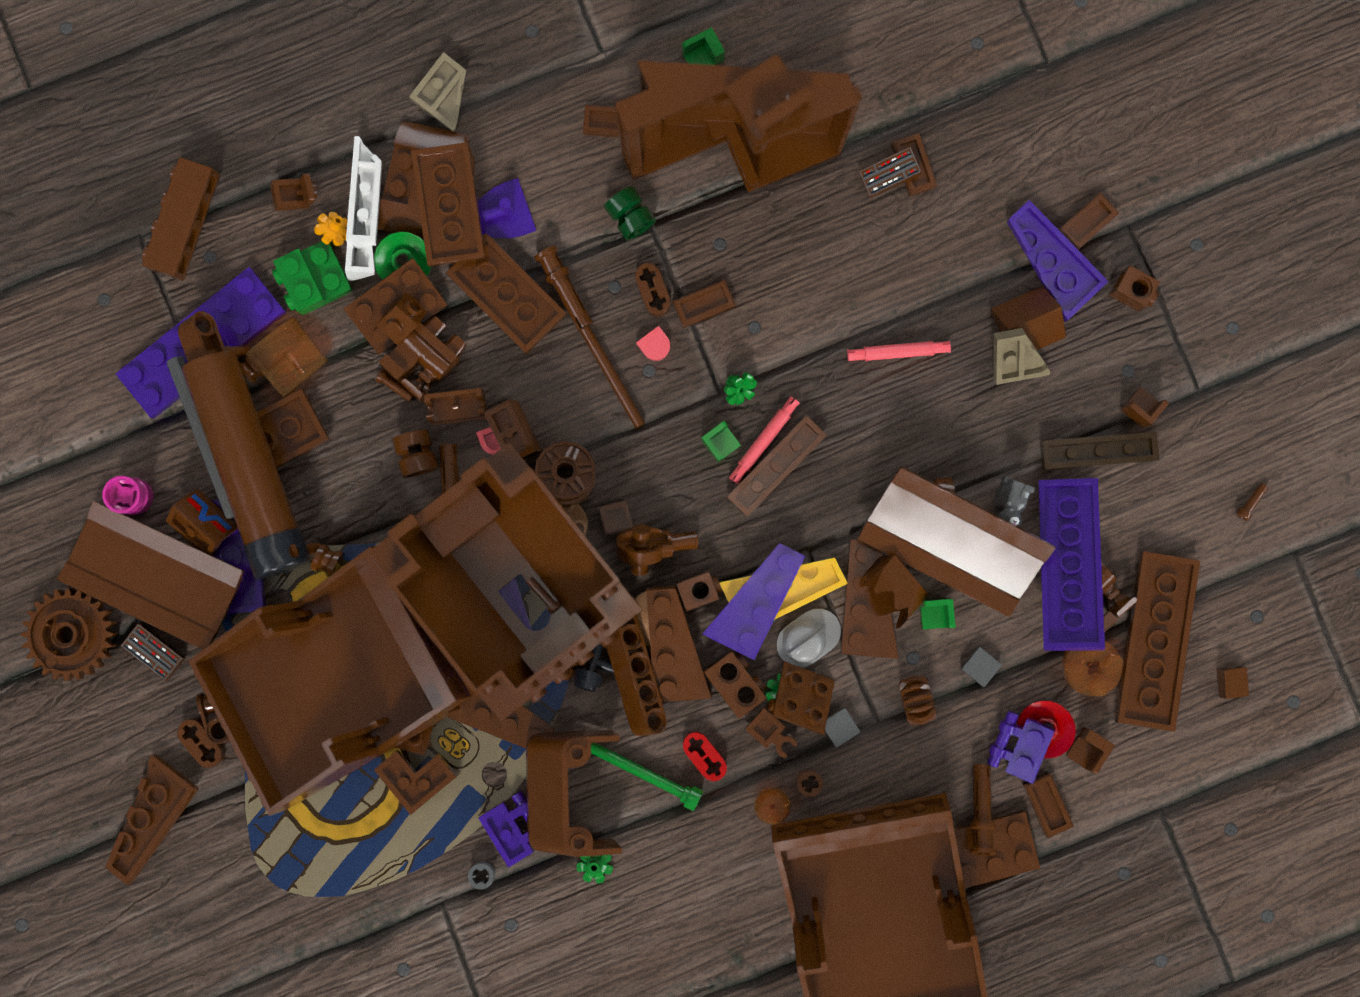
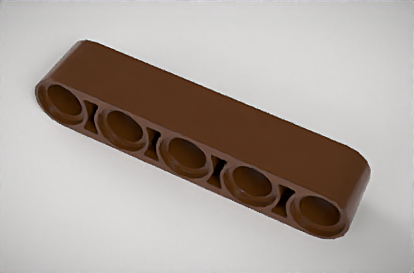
M635 615L615 631L618 637L606 647L629 727L633 734L642 737L662 733L666 728L667 719L637 615Z

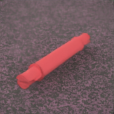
M931 340L916 343L864 346L863 349H847L848 361L865 360L867 362L870 360L934 356L935 353H950L951 344L950 341L933 342Z
M790 396L784 406L778 409L777 413L738 462L739 465L728 477L730 480L738 485L747 471L750 472L751 468L791 418L792 412L800 404L796 399L794 400Z

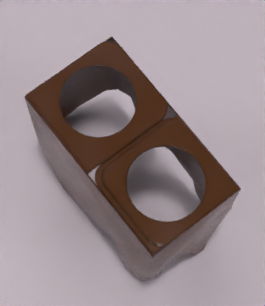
M896 555L879 557L858 583L859 588L868 585L872 586L871 601L877 616L900 611L896 629L901 628L928 596L926 590L911 575Z

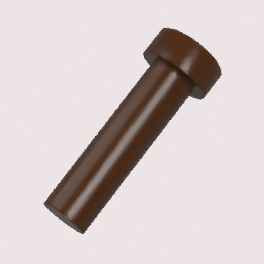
M381 370L375 379L377 383H383L408 402L414 397L406 388L390 378L385 370Z
M1263 483L1259 484L1244 507L1239 508L1236 512L1240 519L1249 521L1252 516L1251 512L1267 491L1268 486Z
M531 577L526 582L545 603L550 614H553L561 607V603L558 600L555 602L534 577Z

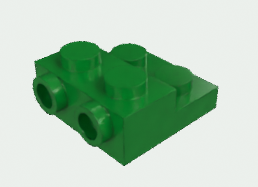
M321 241L302 251L298 248L273 261L276 268L272 270V274L279 285L284 284L288 294L284 295L288 307L291 311L296 309L302 316L353 292L331 243L326 245Z

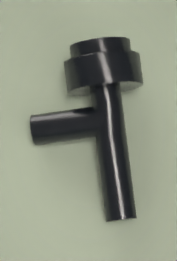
M601 643L591 650L594 656L587 661L585 669L576 668L573 680H575L573 686L595 692L596 688H600L603 678L602 675L595 673L596 669L614 674L611 661L600 658L603 650Z

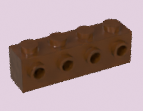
M179 157L177 164L172 167L170 172L171 182L168 191H165L162 195V208L159 217L153 221L150 243L145 246L142 252V266L151 271L184 281L220 178V174L213 168Z

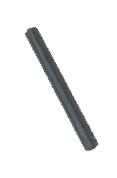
M181 356L173 357L167 361L168 369L224 515L227 519L234 518L182 372V367L186 364L185 360Z

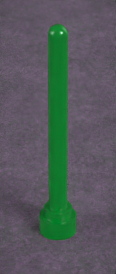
M595 742L591 743V754L679 797V801L684 803L683 807L691 811L695 810L704 790L694 785L692 788L689 786L685 788Z

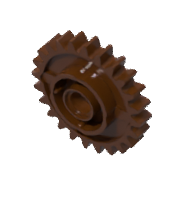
M66 588L65 593L62 589L54 590V596L52 594H44V602H34L37 610L27 611L31 620L22 622L24 626L28 627L27 632L20 633V636L28 639V642L22 645V648H30V653L27 654L26 659L35 658L36 661L33 664V668L43 666L42 675L52 673L54 680L61 679L62 676L64 681H70L73 677L78 680L83 679L85 673L87 675L95 674L94 667H104L102 658H111L107 648L116 647V644L110 641L111 637L118 635L117 632L110 630V627L116 624V621L108 620L112 610L103 611L104 602H95L96 598L90 595L86 596L85 593L79 590L75 593L74 588ZM68 627L73 631L71 641H68L65 636Z

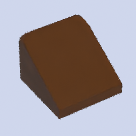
M1247 667L1217 669L1219 698L1231 699L1249 696Z

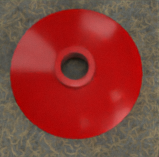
M1042 700L1028 705L1022 711L1017 725L1024 727L1027 718H1031L1042 724L1050 723L1053 729H1056L1044 757L1045 759L1059 757L1070 749L1075 740L1076 726L1072 715L1065 707L1053 701Z

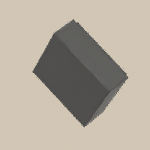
M978 646L960 669L982 687H985L1002 665Z
M845 707L827 718L825 731L836 748L860 733Z

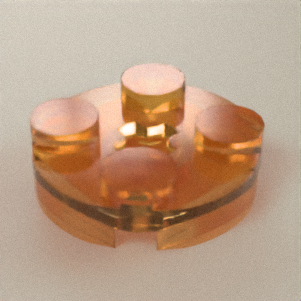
M1105 641V650L1066 651L1063 658L1065 679L1075 691L1088 696H1103L1113 690L1120 681L1124 665L1123 660L1117 650ZM1096 660L1099 670L1097 673L1093 672L1089 675L1087 673L1089 668L1085 665L1088 661L1094 662Z

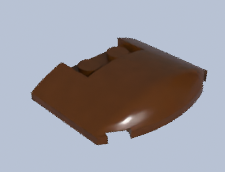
M401 121L393 142L394 150L383 196L379 203L377 230L388 233L409 232L424 240L411 150L470 142L468 135ZM470 148L473 174L475 178V162L474 156L472 155V151Z

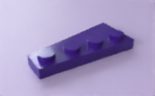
M1030 200L1008 219L1007 224L1045 289L1062 307L1063 320L1065 322L1109 282Z

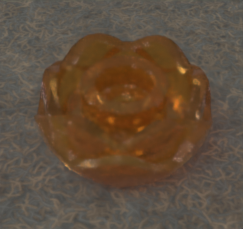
M777 788L762 790L754 803L755 813L762 822L767 824L783 822L787 818L791 807L790 800L786 794ZM771 804L775 805L774 809L770 808Z

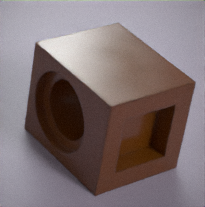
M1128 266L1120 273L1109 296L1139 312L1147 306L1151 307L1159 295L1156 289L1160 281L1132 266ZM1132 284H1137L1141 287V296L1133 293Z
M709 572L676 584L686 611L719 599L717 593L722 591L717 576L711 577ZM704 582L708 586L709 592L705 598L698 599L693 596L692 587L695 583Z

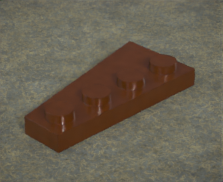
M849 540L846 577L848 584H846L840 653L899 659L891 613L877 616L871 601L872 586L868 585L861 588L858 586L861 578L875 561L882 557L881 551L860 540Z
M676 587L646 588L652 670L661 701L712 699Z

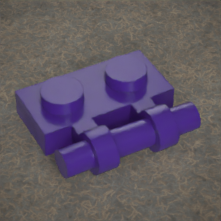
M1008 710L1005 719L1001 720L998 726L1000 732L995 743H991L989 748L990 756L987 764L998 768L1001 758L1009 761L1005 772L1033 784L1056 729L1031 718H1027L1024 727L1016 725L1019 714ZM1011 735L1019 737L1014 751L1006 748Z
M522 791L512 796L517 807L511 811L505 801H503L478 818L508 868L534 852L528 841L527 831L523 833L515 820L523 815L527 822V800Z

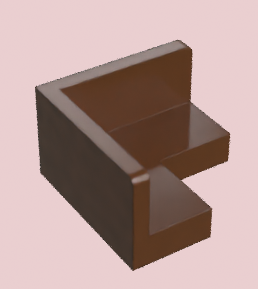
M399 750L374 769L410 815L460 774L458 769L453 771L440 754L436 755L416 772Z

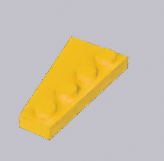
M831 558L801 565L775 619L848 584L836 559ZM751 576L719 583L728 602L731 601Z

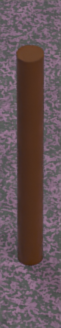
M589 325L583 327L580 333L635 429L641 427L645 422Z

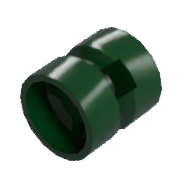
M634 186L621 190L604 205V209L611 219L619 222L617 228L627 241L644 233L656 222V218L648 206L641 205L643 199Z

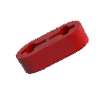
M694 731L687 734L683 741L685 754L707 780L718 781L722 779L727 771L724 758L703 733ZM691 738L695 740L702 739L701 748L705 754L701 756L696 749L690 751L688 749L691 745L689 740ZM706 757H709L713 763L718 761L721 763L719 774L716 775L714 772L707 773L709 766L704 760Z

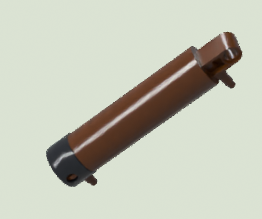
M205 311L196 312L178 326V336L188 361L182 367V372L240 532L244 551L254 579L263 580L308 564L310 562V555L315 554L321 544L318 542L305 544L301 530L295 521L237 358L249 355L251 348L243 345L224 346L214 318Z

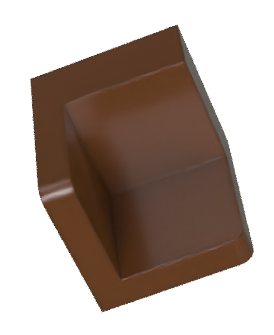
M1139 387L1120 410L1138 426L1143 428L1152 425L1169 405V402L1165 399L1158 402L1142 387Z
M1083 727L1066 753V756L1089 772L1097 775L1115 745L1091 729Z

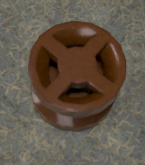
M321 544L312 559L310 569L315 572L323 571L327 577H330L340 569L345 553L341 551L334 552L330 550L328 545Z

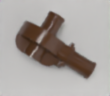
M642 524L622 531L616 538L617 557L621 561L630 564L631 573L637 576L648 574V565L655 564L662 560V558L672 557L673 551L698 548L696 531L672 534L668 529L660 530L656 527H648Z

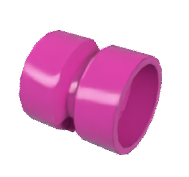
M116 476L110 479L102 491L105 506L111 511L121 514H142L151 507L154 500L153 490L146 481L128 476Z

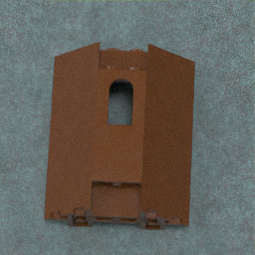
M510 442L489 459L485 460L483 457L460 475L462 480L418 514L407 516L387 532L389 536L368 552L387 577L386 582L473 693L480 695L500 722L529 699L533 703L538 701L548 693L544 687L553 680L558 685L571 674L568 670L569 667L576 662L580 666L594 656L591 651L600 643L603 647L607 646L618 637L615 631L642 610ZM519 574L526 581L534 577L555 602L558 600L561 603V607L553 614H550L549 623L542 630L532 631L526 628L498 593L500 589Z

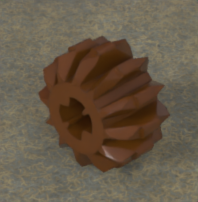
M913 675L900 680L898 687L907 721L911 725H923L935 720L936 709L926 677L923 675Z

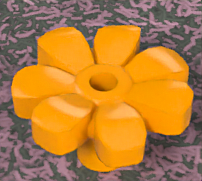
M329 212L328 216L322 213L317 218L319 224H316L314 227V232L317 235H323L321 241L326 245H329L332 240L336 246L343 245L344 240L346 241L347 229L345 228L347 227L348 220L338 216L335 212Z

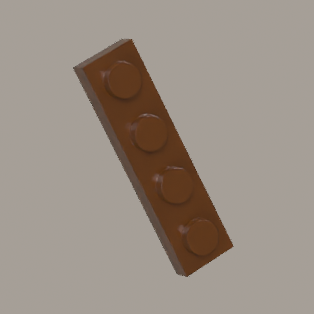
M806 415L726 498L748 517L827 434Z

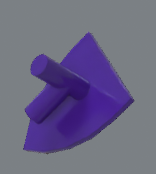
M518 178L491 189L478 201L483 235L487 233L492 238L510 239L536 231Z

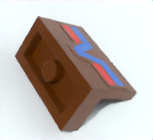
M198 488L173 504L166 519V522L192 546L212 556L217 553L222 541L238 530L237 524L232 519H227L224 512Z

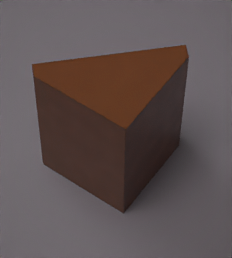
M1043 286L990 309L1000 332L1023 328L1037 350L1066 338L1062 307Z

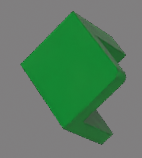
M712 27L682 43V54L688 64L718 65L725 60V50Z
M725 420L701 437L702 443L717 463L741 446L728 429V424Z
M953 599L924 600L919 606L922 630L956 627Z

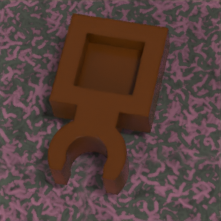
M764 707L745 727V730L766 749L771 743L775 744L777 753L783 758L787 757V754L781 749L784 742H790L794 747L798 745L793 737L781 734L785 729V725L772 716Z

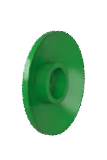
M395 232L386 236L378 244L374 254V265L377 274L382 280L403 265L397 262V257L400 254H405L408 257L407 261L413 258L425 275L428 276L431 267L427 265L425 244L417 235L409 232Z

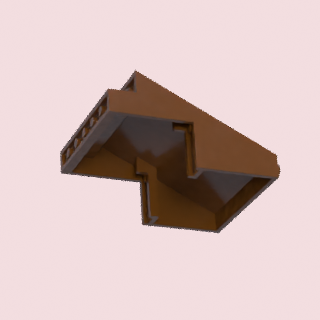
M637 60L640 93L615 103L621 152L632 180L726 142L745 188L749 193L840 155L862 96L857 83H851L848 74L788 70L800 89L808 86L814 95L812 107L758 142L725 93L727 85L754 68Z
M375 546L367 548L298 601L259 607L189 660L195 677L201 684L208 702L214 709L221 727L227 734L235 754L240 759L248 779L252 782L261 800V804L269 816L291 808L460 710L459 704L471 697L458 672L386 582L387 577L368 554Z
M946 793L771 825L773 848L793 926L796 965L804 997H988L977 935L966 897L953 820Z

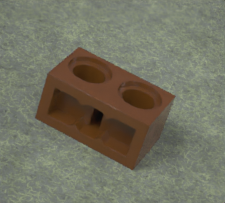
M730 650L706 668L704 673L737 718L740 719L766 699L763 692L767 688L757 675L751 678L745 670L749 667V664L741 653L734 655ZM726 663L734 664L737 669L736 675L731 679H725L720 674L721 667ZM745 686L751 687L754 691L753 698L748 702L738 699V691Z

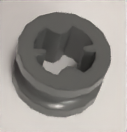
M487 861L476 862L468 872V881L475 889H486L495 879V869ZM476 869L479 871L486 869L488 871L486 877H489V880L482 879L477 881L475 878L477 873H474Z

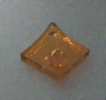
M295 317L283 323L246 352V355L282 397H287L329 361Z

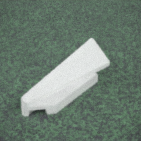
M354 136L346 233L345 273L348 281H355L375 275L372 245L376 246L382 177V161L370 152L358 136Z

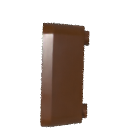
M611 729L538 733L528 739L526 743L527 837L535 850L574 857L622 854V847L614 839L593 840L591 833L585 827L569 826L568 768L581 767L588 762L591 756V743L620 741L619 734Z

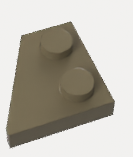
M443 52L409 96L411 101L452 132H455L457 127L466 69Z
M1023 328L994 333L993 379L996 385L1050 375L1047 364Z

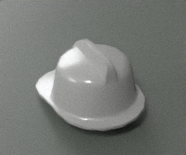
M812 609L788 624L780 632L777 639V651L780 658L784 662L786 661L799 667H806L819 660L838 644L841 636V626L837 617L825 609Z

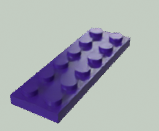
M250 267L116 373V376L150 418L155 419L180 399L168 369L167 361L173 357L181 356L184 358L185 363H188L178 336V326L196 312L205 311L214 318L224 346H246L287 313Z
M1098 478L1039 480L1040 538L1056 546V549L1041 567L1044 651L1105 650Z

